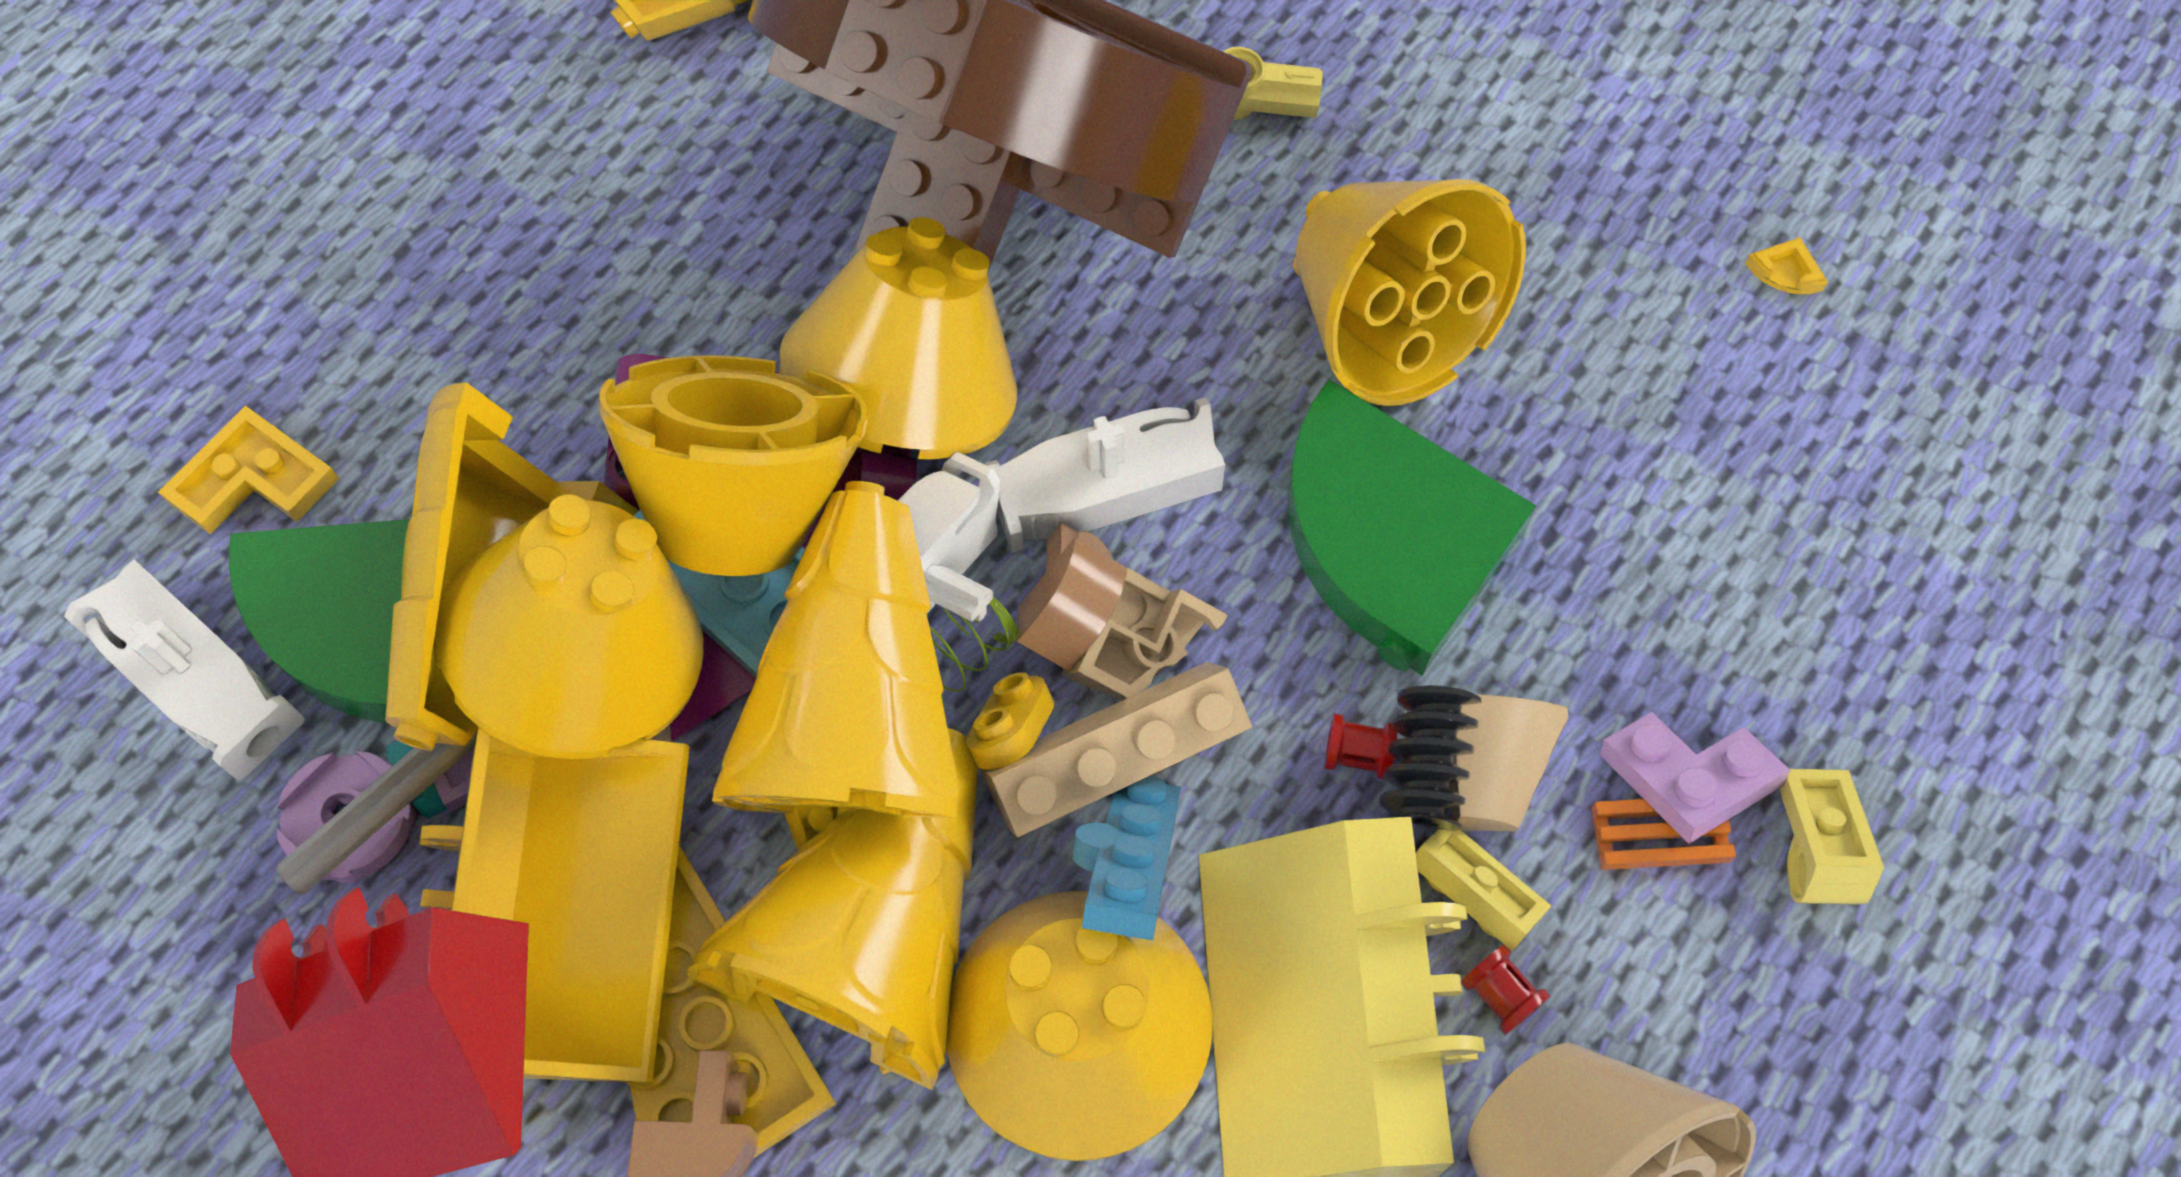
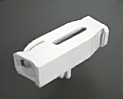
M1206 397L1195 400L1194 417L1191 421L1188 410L1173 407L1150 409L1109 422L1106 416L1094 419V426L1046 440L1001 466L997 460L985 463V465L993 468L1001 481L997 514L1012 553L1024 549L1023 540L1047 539L1060 522L1077 532H1088L1221 491L1225 472V462L1214 443L1211 404Z
M959 452L954 453L943 464L942 471L932 473L919 480L898 501L909 506L931 604L929 611L935 604H938L971 622L974 619L980 622L987 614L986 606L993 599V591L962 574L998 535L996 513L1001 481L993 468ZM964 471L979 478V486L977 487L957 476Z
M135 559L127 564L116 578L71 602L65 612L64 617L86 635L107 660L170 720L205 749L209 748L214 752L212 759L238 781L244 779L304 723L305 718L281 695L275 696L271 692V687L246 662ZM97 613L101 615V617L91 618L88 622L84 620L85 617ZM121 640H122L124 643L127 644L125 648H124V646H123Z

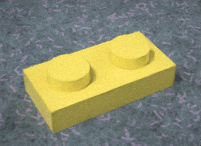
M1438 829L1416 852L1418 872L1425 877L1429 885L1436 891L1445 894L1456 904L1466 906L1467 913L1477 921L1480 928L1488 935L1497 938L1512 952L1551 907L1548 902L1461 830Z

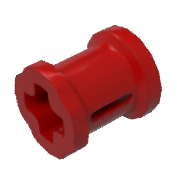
M1333 713L1324 769L1334 771L1338 765L1374 771L1378 779L1385 780L1384 770L1388 766L1393 765L1394 760L1388 752L1389 744L1393 740H1397V732L1394 730L1393 724L1387 723L1384 728L1345 722L1344 715Z
M1503 944L1472 969L1461 980V984L1466 990L1474 989L1501 1020L1498 1028L1506 1036L1551 996L1545 989L1536 990L1509 959L1511 951Z

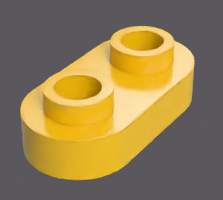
M1020 672L1006 676L993 687L994 693L988 698L966 737V744L976 765L980 769L994 770L1005 767L1023 758L1033 748L1054 708V700L1042 677L1028 676L1026 673Z

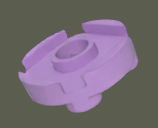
M355 751L358 755L347 754L337 757L334 753L319 756L299 769L284 787L278 803V808L282 810L279 821L281 831L278 828L276 830L278 842L287 856L290 855L335 815L332 812L340 804L347 806L392 766L375 754ZM412 801L323 879L349 884L360 880L363 876L373 874L387 865L402 849L408 839L410 829L415 824L417 815Z

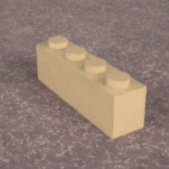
M1207 661L1037 739L1029 753L1010 765L994 770L980 769L1004 825L1018 838L1251 729L1253 726L1229 668Z

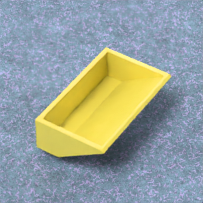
M1411 817L1344 820L1199 854L1224 1177L1440 1176L1454 1163L1442 1065L1478 1060V1053L1485 1052L1483 1037L1469 1035L1438 1036L1434 997L1462 994V986L1459 974L1431 975L1426 936L1460 930V921L1468 920L1466 906L1445 902L1422 903Z

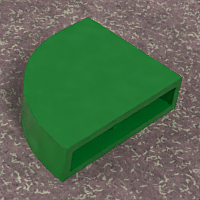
M1329 379L1312 402L1302 422L1290 470L1288 518L1296 553L1317 593L1345 624L1378 647L1377 652L1387 664L1401 671L1412 669L1423 676L1526 530L1536 505Z
M410 519L230 533L229 571L232 591L247 629L262 650L298 686L319 701L354 717L387 723L385 714L393 605L401 600L403 555Z

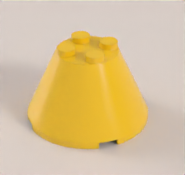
M1451 179L1356 182L1344 185L1333 192L1321 191L1313 196L1306 208L1307 219L1297 241L1293 269L1302 280L1331 369L1336 378L1350 392L1364 401L1376 405L1395 406L1415 402L1436 393L1459 377L1458 374L1451 368L1464 361L1476 346L1485 351L1502 328L1515 302L1526 260V239L1523 224L1515 220L1509 206L1511 202L1503 194L1479 181Z
M913 218L910 220L909 226L888 228L868 236L866 243L784 335L780 347L779 374L807 380V371L811 369L843 382L864 399L868 407V422L866 432L857 447L880 454L883 444L900 448L919 449L918 459L950 458L956 452L962 454L974 452L995 441L1006 430L1013 417L1017 402L1016 381L988 276L989 258L984 253L972 249L959 239L945 234V227L940 222L931 218Z
M572 494L561 495L553 499L549 508L543 510L473 556L461 567L451 579L440 600L433 646L437 669L441 668L447 683L455 694L454 702L469 719L488 734L508 745L537 755L563 759H587L608 756L610 749L630 744L641 738L645 742L675 720L688 703L698 681L704 654L703 634L697 611L688 593L657 545L656 531L651 524L645 520L635 518L630 513L614 505L584 500L582 497Z
M1065 891L1047 894L1026 901L1007 911L986 927L974 940L964 954L952 979L946 1050L960 1091L971 1108L994 1132L1024 1149L1058 1160L1086 1161L1113 1157L1130 1151L1161 1133L1177 1118L1194 1095L1204 1074L1212 1042L1213 1021L1208 988L1196 959L1184 941L1158 916L1153 940L1082 928L1088 891Z

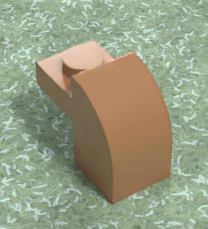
M1060 522L1047 538L1046 573L1018 606L1017 642L1070 671L1096 641L1110 620L1124 588L1127 567L1111 558V551L1107 549L1098 537L1086 531L1077 532Z
M700 1050L692 1122L634 1120L627 1177H742L746 1173L755 1156L759 1135L749 1125L733 1124L734 1115L743 1116L745 1112L748 1079L746 1072H738L739 1064L728 1051Z

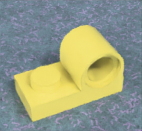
M1790 769L1784 786L1779 788L1794 834L1787 857L1792 899L1796 903L1867 904L1879 882L1884 865L1849 770Z

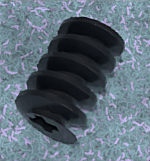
M1425 685L1402 689L1398 693L1397 702L1407 713L1399 714L1393 719V728L1405 738L1393 740L1388 748L1389 755L1401 764L1388 766L1384 770L1385 781L1397 788V790L1382 793L1379 803L1388 812L1396 815V818L1411 817L1412 824L1440 830H1460L1462 824L1444 815V811L1447 807L1465 805L1466 798L1448 789L1449 782L1469 779L1470 772L1454 764L1453 757L1473 754L1474 746L1457 738V733L1461 730L1478 728L1479 723L1477 719L1462 713L1461 709L1462 705L1482 703V699L1472 692L1448 686Z

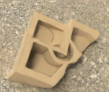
M1127 568L1122 594L1107 625L1070 671L1063 669L1061 676L1121 700L1127 699L1142 692L1152 684L1153 678L1166 667L1175 665L1188 653L1184 649L1204 623L1213 631L1217 630L1224 624L1227 614L1182 589L1169 591Z

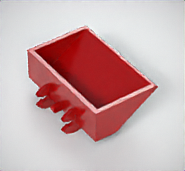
M358 886L336 901L328 916L326 929L322 924H318L311 929L301 943L303 947L301 958L296 957L291 950L294 937L285 918L278 920L262 933L254 948L252 969L255 978L236 985L230 1055L292 1177H434L514 1156L521 1149L529 923L435 907L410 916L407 907L398 895L393 893L386 897L375 913L377 925L373 928L366 921L365 915L369 908Z

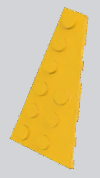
M679 844L653 1083L627 1082L631 1090L635 1118L639 1121L692 1122L700 1050L728 1051L739 1064L738 1072H746L748 1079L745 1112L743 1116L734 1115L733 1124L749 1125L759 1135L755 1158L836 1105V1102L771 996L755 990L747 1005L687 977V970L695 956L700 952L703 942L723 925L726 920Z

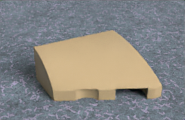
M1476 694L1481 697L1482 703L1462 705L1461 709L1462 713L1477 719L1479 723L1478 728L1461 730L1457 733V738L1474 746V753L1453 757V763L1469 771L1470 777L1467 780L1449 782L1450 790L1466 798L1465 805L1451 807L1452 819L1462 824L1461 831H1517L1546 769L1558 738L1567 722L1568 707L1524 698Z

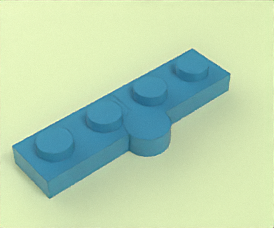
M1148 776L1113 793L1106 823H1087L1079 826L1076 830L1073 860L1078 866L1093 872L1085 902L1082 928L1153 940L1181 787L1168 785L1157 777Z

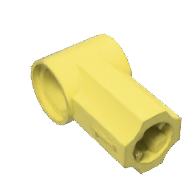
M1231 47L1223 51L1246 61L1252 70L1250 80L1233 120L1243 119L1252 112L1316 118L1322 89L1323 71H1321V68L1263 62L1256 52L1244 47Z

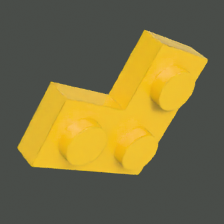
M245 405L158 493L171 506L211 535L253 491L298 522L340 478L330 466Z

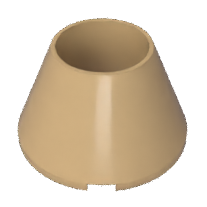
M1562 1043L1549 1047L1528 1059L1495 1089L1480 1109L1471 1126L1467 1140V1149L1477 1177H1743L1754 1151L1756 1128L1752 1119L1735 1104L1577 1044Z

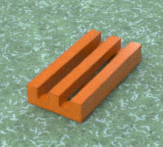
M1644 799L1595 802L1591 807L1601 870L1730 863L1736 857L1734 844H1729L1728 834L1731 832L1729 819L1701 836H1712L1713 845L1613 851L1612 842L1682 837L1668 823L1609 826V819L1659 817L1660 815Z

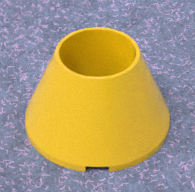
M700 355L665 358L629 367V380L616 386L615 379L609 378L600 389L599 413L644 520L655 529L657 535L656 543L665 558L678 566L700 573L721 576H749L778 570L791 563L798 555L866 432L868 407L864 399L843 382L811 369L807 371V380L775 373L776 361L740 356Z

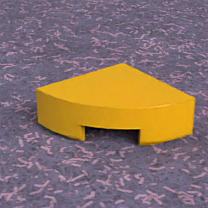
M1800 237L1749 254L1745 262L1749 270L1758 279L1784 292L1812 294L1823 291L1828 284L1827 279Z

